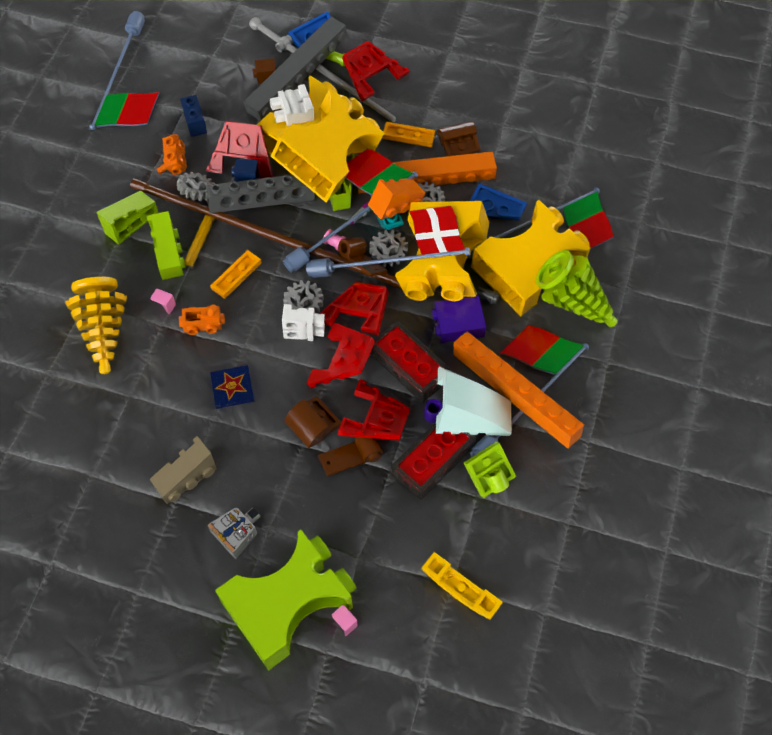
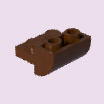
M473 121L437 130L446 157L480 153L481 149L476 135L477 129Z
M317 396L308 401L303 399L288 412L284 420L308 448L323 441L327 434L340 428L341 425L340 420Z

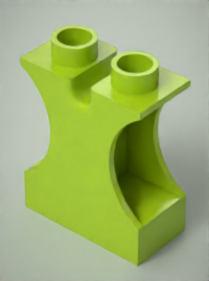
M302 530L298 531L297 545L291 559L279 571L261 578H247L236 575L215 590L221 603L268 670L290 655V644L294 631L306 616L316 610L327 607L340 608L342 605H345L348 610L353 608L350 593L357 589L355 583L343 568L335 573L331 569L320 573L324 570L323 562L332 555L318 535L309 541Z

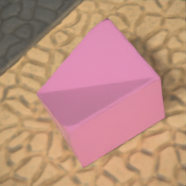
M156 289L150 298L152 301L162 304L169 315L176 306L173 295L160 289Z
M342 605L332 614L333 619L344 630L345 636L351 633L358 625L357 619L345 605Z

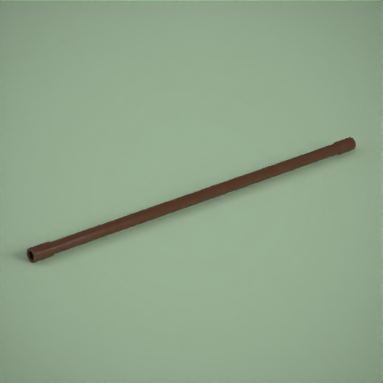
M133 178L130 183L132 189L167 200L297 249L300 247L301 249L305 248L308 250L313 246L224 212L210 213L208 206L151 186L141 180ZM318 247L309 253L322 259L330 258L335 264L351 263L342 256ZM357 266L346 267L348 269L369 276L364 271L359 269ZM387 273L377 275L376 277L370 276L402 289L395 275Z

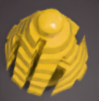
M90 277L73 282L71 289L78 295L65 301L67 308L72 310L71 315L73 319L77 321V328L80 331L87 330L86 333H81L84 341L89 340L90 343L86 344L90 352H97L92 355L94 362H99V372L101 374L111 372L109 361L114 359L115 353L108 351L116 348L117 341L112 340V338H117L120 332L119 329L113 330V327L118 328L121 326L122 318L120 316L124 314L125 308L123 305L127 300V296L119 292H115L114 296H110L109 293L118 287L117 280L112 277ZM79 295L85 296V299H80Z

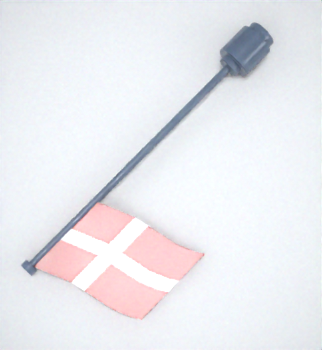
M451 206L413 210L408 212L414 223L416 242L422 255L334 265L330 258L314 259L307 262L306 271L308 276L313 278L327 277L332 275L335 268L460 254L468 256L470 255V248H465L462 243L457 217Z

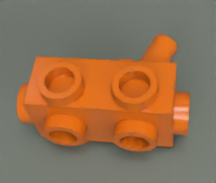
M177 134L162 138L164 164L156 169L160 175L166 170L173 175L185 172L187 165L184 156V142L179 139Z
M214 304L207 307L182 309V316H179V327H183L184 332L190 335H196L198 331H206L213 334L217 330H222V324H225V314L221 313L220 306Z

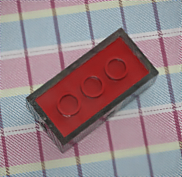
M398 320L374 339L375 343L370 354L420 402L424 403L443 386L437 384L438 368L440 366L451 371V368Z
M435 422L391 465V475L418 499L422 500L475 446L476 436L470 435L469 432H461L460 434L443 432V434H436Z

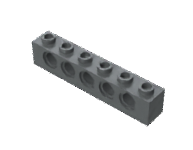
M294 175L206 185L207 203L210 213L312 201L315 199V193Z

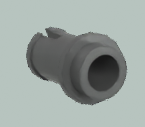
M479 286L476 291V296L489 301L491 305L497 304L500 299V294L496 290L491 291Z

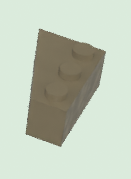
M198 436L193 439L194 444L187 451L182 449L179 452L180 457L172 464L168 462L150 478L152 485L166 504L179 499L182 493L196 487L199 481L210 477L217 469L212 454Z

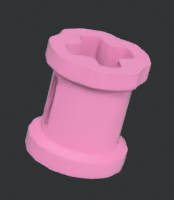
M329 229L324 237L333 232V230ZM335 234L325 241L324 244L335 247V250L339 252V241L346 239V237Z

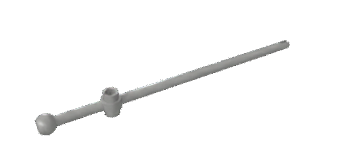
M257 17L250 20L249 25L253 30H260L277 42L275 47L279 52L289 50L294 53L297 50L296 47L291 45L293 43L291 36H278L262 25L261 20ZM320 64L315 68L361 100L356 89ZM368 98L363 101V103L389 121H396L394 115Z

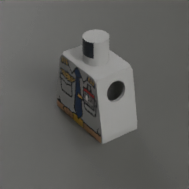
M234 508L209 523L208 528L227 551L237 559L257 535L253 523L260 518V515L254 508H251L246 514H243L238 508Z

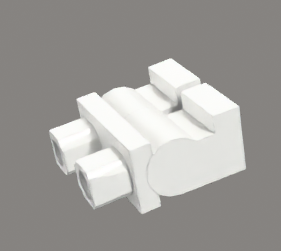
M305 84L299 85L296 90L278 91V97L270 99L272 110L281 109L274 111L276 123L286 122L287 126H291L292 123L298 124L314 121V108Z
M284 304L282 315L284 339L303 340L308 338V341H313L314 336L324 337L325 314H316L314 308L294 310L292 305Z

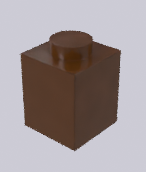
M274 58L255 60V67L252 69L254 78L257 77L258 84H262L276 70Z

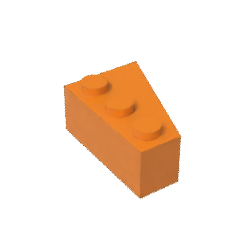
M379 179L368 206L380 220H383L401 212L405 213L410 209L411 202H423L422 200L426 193L413 179H399L398 181L389 179L388 182Z

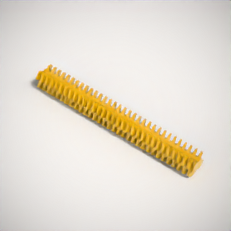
M207 215L204 216L195 239L184 259L186 266L194 265L195 259H197L196 257H198L200 252L199 250H201L204 243L203 241L206 240L205 238H207L206 236L215 218Z

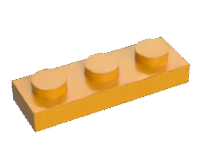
M386 122L383 131L385 135L382 139L432 148L436 130Z
M247 250L210 285L211 290L226 299L262 263L261 259Z

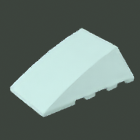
M439 366L437 384L443 385V408L436 416V434H443V432H451V434L469 432L470 435L486 433V435L510 436L512 434L510 400L477 382Z

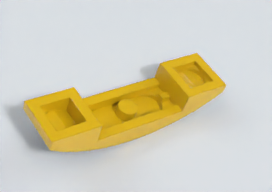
M435 552L421 568L450 595L491 620L503 604L500 599L486 589L483 591L453 569L448 561Z

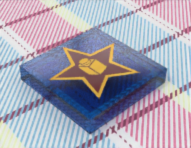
M248 365L210 372L216 409L255 402Z

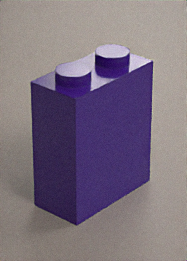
M479 296L465 297L460 301L443 300L435 302L431 313L432 319L436 320L435 333L436 336L440 337L441 343L456 341L467 331L475 338L485 337L486 324Z

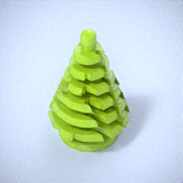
M568 250L559 251L551 256L543 264L536 277V284L544 290L542 300L549 304H554L556 307L564 308L569 312H572L573 309V312L577 315H583L585 318L601 324L605 322L609 327H614L618 320L612 315L613 309L608 304V299L602 287L599 286V281L595 276L593 268L590 266L588 258L583 255L575 256L576 265H574V256Z

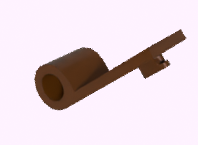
M362 237L346 238L339 241L338 249L340 254L351 263L372 260L365 255L367 243ZM380 264L357 266L373 277L387 274L388 272Z
M356 437L355 442L319 454L318 458L328 477L367 462H376L381 458L383 451L377 439Z

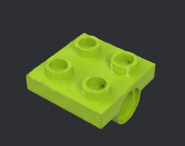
M494 442L464 462L476 489L483 498L491 493H499L509 487V481L516 477L499 442Z

